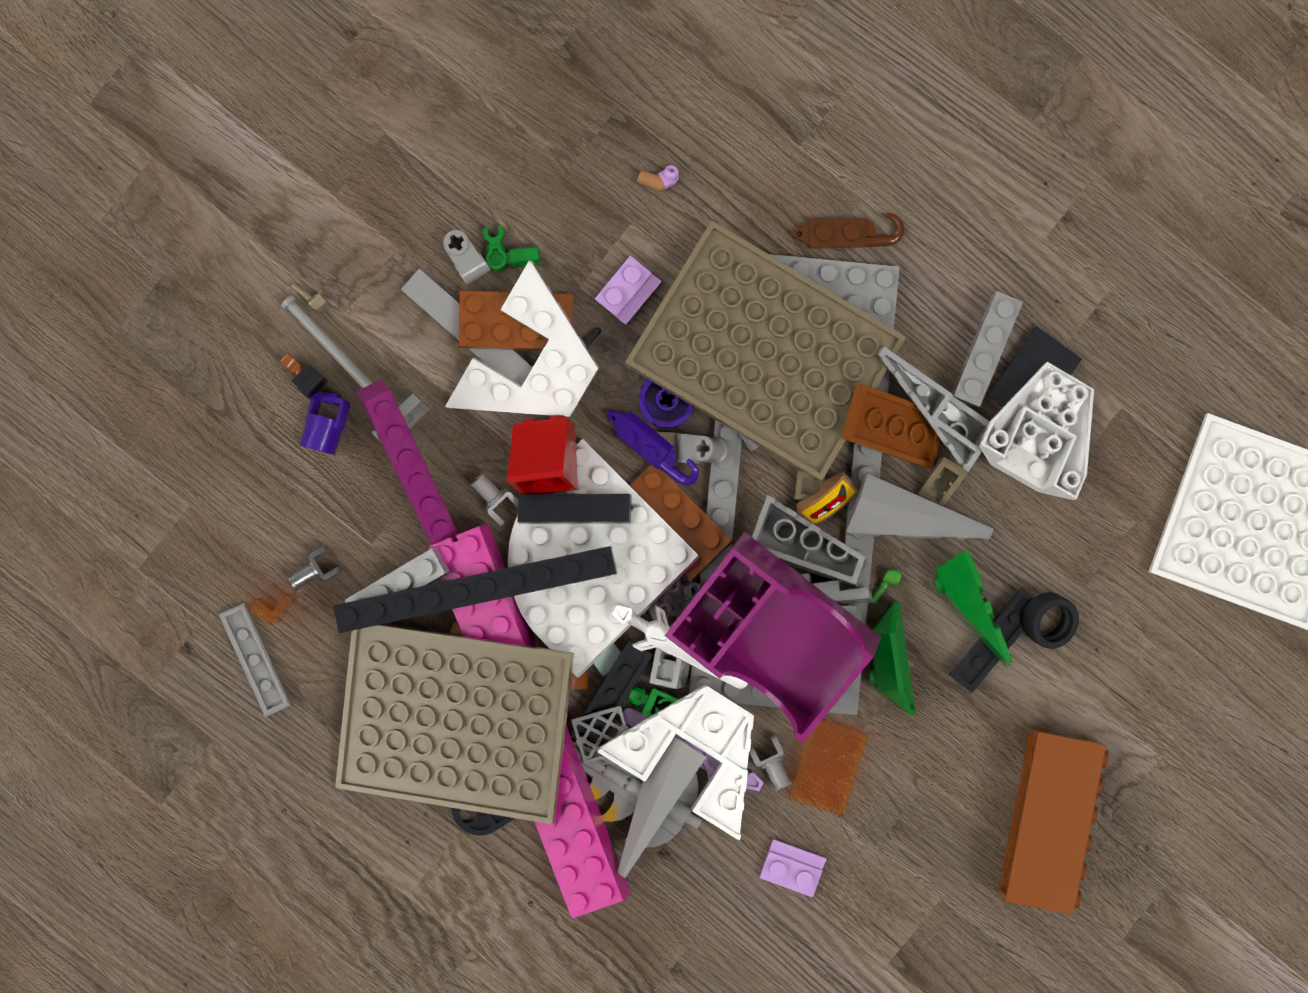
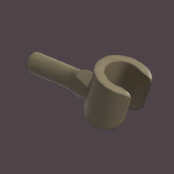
M293 283L291 285V289L302 296L316 312L322 311L329 305L320 292L312 297L298 284Z

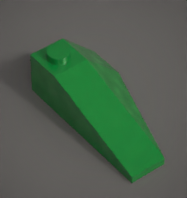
M969 550L964 551L936 568V578L933 579L937 593L944 594L946 601L1005 667H1008L1012 663L1008 647L997 623L994 624L992 621L994 614L990 601L986 597L982 598L983 583Z

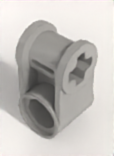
M452 230L445 235L443 245L446 253L467 286L491 271L479 251L474 248L464 232ZM454 237L456 240H464L461 243L462 249L459 251L456 248H449L452 245L451 239Z
M677 434L676 462L687 463V459H691L695 464H700L701 462L723 463L729 456L730 446L723 438L695 434Z

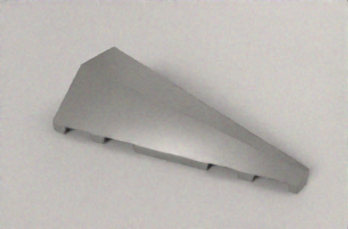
M882 346L878 353L879 357L959 465L969 472L982 452L979 445L989 421L956 399L945 388Z
M867 473L861 482L845 534L852 536L854 534H870V536L877 537L880 535H897V537L928 539L953 537L957 538V540L978 538L988 541L993 533V528Z
M675 737L647 780L642 782L617 874L623 878H626L706 758Z

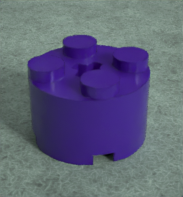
M649 379L641 387L639 393L640 410L644 418L653 426L662 429L676 428L684 424L692 415L694 406ZM663 393H666L667 396L673 395L675 397L672 400L673 406L668 407L666 404L661 405L659 403L662 401Z

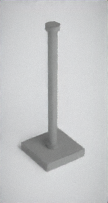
M294 295L287 297L282 302L281 307L285 311L289 310L362 388L373 383L298 305L297 298ZM412 394L399 406L409 430L430 410L415 394ZM373 431L372 434L378 439L375 431Z

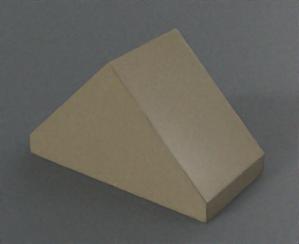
M945 457L939 458L917 495L944 506L963 481L968 471Z

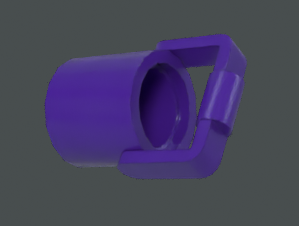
M324 392L323 394L314 393L307 412L306 424L299 446L335 455L349 413L350 402L342 399L339 394ZM321 400L324 403L340 405L336 420L318 415Z

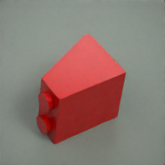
M554 415L550 416L549 420L542 421L528 418L522 420V423L513 424L508 483L520 494H550L578 490L575 425L568 417Z

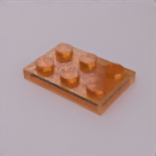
M821 720L807 737L789 799L843 816L868 734Z

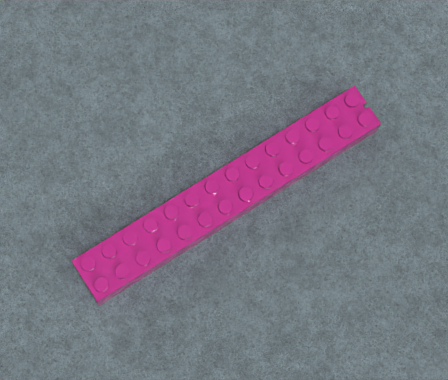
M489 524L478 526L428 546L429 550L437 547L450 571L440 577L442 582L506 568ZM514 596L453 609L463 636L536 647L528 624L522 616ZM566 725L555 823L535 822L570 916L573 919L624 901L631 894L626 878L617 874L620 862Z

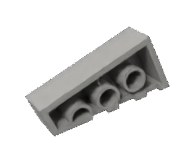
M767 494L752 538L789 566L832 581L838 580L841 584L855 589L859 588L867 566L866 558Z

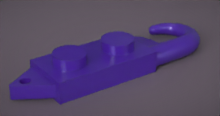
M610 410L607 413L616 429L615 435L656 469L660 468L681 485L689 486L698 480L699 470L696 464L691 459H687L686 462L691 468V475L687 476L675 467L677 456L673 449L674 446L633 412L630 411L627 414Z

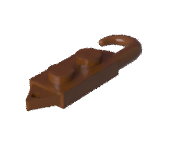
M886 213L885 218L894 221L896 230L892 235L877 236L874 224L865 218L809 219V223L794 231L791 236L809 245V249L888 247L895 245L901 240L904 235V225L897 215ZM801 232L802 236H797V233Z

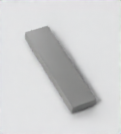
M240 604L219 614L264 716L267 717L291 706L292 703L247 604Z

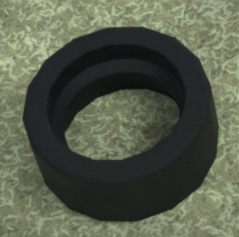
M1053 592L1041 593L1033 598L1025 608L1022 617V627L1026 636L1038 645L1048 649L1060 648L1068 643L1075 635L1079 625V613L1076 606L1065 597ZM1060 606L1061 619L1058 626L1051 633L1042 635L1040 633V622L1043 615L1050 608Z

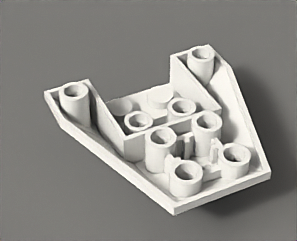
M1046 362L989 422L979 447L990 465L1037 492L1076 500L1087 476L1094 389Z

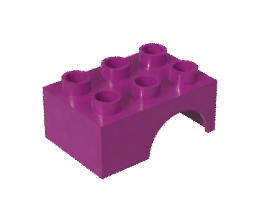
M745 531L664 635L719 679L722 676L736 677L764 693L787 716L792 724L794 737L802 743L871 661L881 639L873 630Z

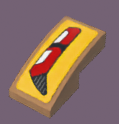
M841 472L819 483L820 492L798 502L797 512L810 523L817 525L845 506L858 493L859 487L844 472Z

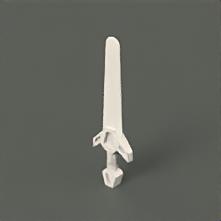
M614 604L610 612L621 624H631L644 632L645 639L632 644L633 647L640 651L657 647L718 678L664 636L670 626L663 609L655 605L657 620L648 622L633 614L630 606ZM722 676L720 680L739 689L745 688L748 685L747 682L736 677Z

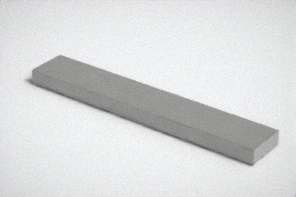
M418 269L401 290L459 340V303L422 270ZM469 349L485 364L520 385H523L533 368L513 350Z

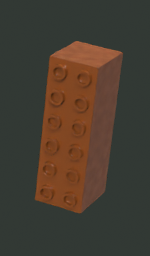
M1029 728L997 893L1005 902L1070 915L1074 914L1075 908H1079L1081 902V891H1078L1080 880L1085 879L1087 864L1084 863L1085 852H1089L1092 845V835H1089L1090 826L1095 824L1098 814V808L1094 807L1096 796H1100L1103 789V779H1100L1102 767L1106 768L1109 752L1105 750L1106 745L1095 740Z

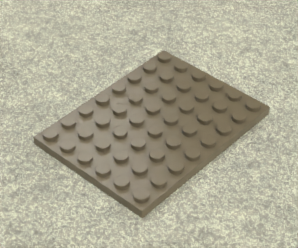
M711 221L624 365L821 482L846 441L841 439L856 384H863L876 389L888 369L878 355L880 348L884 346L894 354H897L906 336L716 222Z
M387 624L351 631L335 788L547 824L555 823L574 653Z

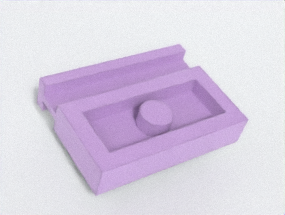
M629 256L597 295L595 301L623 322V324L627 325L662 281L633 257Z
M773 838L759 877L813 897L827 858Z

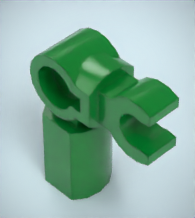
M501 225L498 226L499 234L496 237L489 236L487 227L483 229V237L489 243V246L486 247V262L492 271L500 273L510 265H512V268L524 267L530 260L535 265L540 264L538 245L510 249V252L506 253L505 245L501 244L505 237L503 227Z

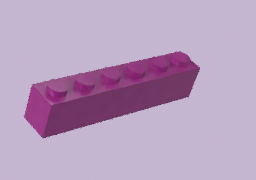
M380 379L356 391L427 539L433 545L457 533L448 510L389 387Z

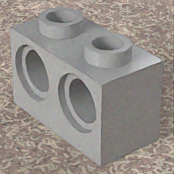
M656 647L650 683L674 689L686 687L690 664Z

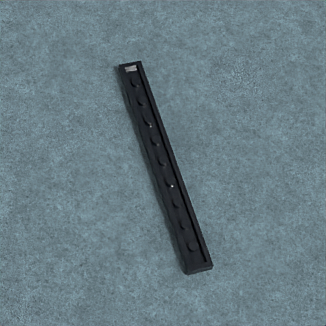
M612 546L341 603L333 605L338 632L343 633L618 574L613 548Z

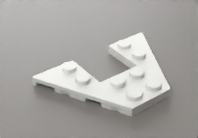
M528 261L501 308L503 312L549 339L523 385H520L474 357L445 407L552 416L563 415L566 417L572 415L598 371L599 366L569 322L566 313L552 295L549 286L545 284L533 261Z
M704 684L597 748L598 753L643 781L647 780L676 734L720 761V764L691 807V810L740 840L744 792L746 791L748 775V755L751 748L750 737L754 715Z

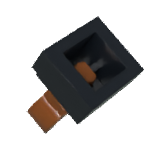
M289 353L280 360L296 376L292 382L309 399L328 382L311 365L307 364L303 368Z

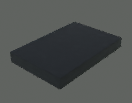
M1036 326L987 396L1004 407L1046 362L1071 375L1082 358Z

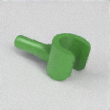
M887 569L885 571L879 588L872 596L874 604H876L887 589L888 584L895 587L898 586L901 572L894 569Z

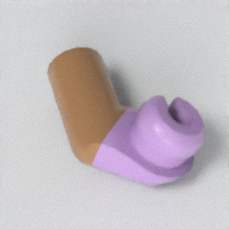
M669 165L665 170L655 175L642 169L637 183L657 191H663L676 184L679 179V170L677 167Z

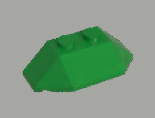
M894 601L888 605L871 628L881 639L875 655L871 659L872 668L868 669L870 685H875L877 691L905 712L915 715L916 709L900 602Z

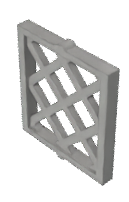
M621 705L571 719L577 738L576 743L579 745L584 764L606 758L603 755L592 756L599 747L598 745L602 738L609 741L613 739L605 734L609 726L619 730L615 737L628 730ZM613 712L609 720L600 716L606 713ZM616 713L621 717V726L612 722ZM594 717L590 725L582 722V720ZM597 718L606 723L602 732L593 728ZM578 724L587 728L583 737L579 736ZM590 731L600 735L595 744L586 739ZM584 743L593 747L589 756L584 753L582 746Z

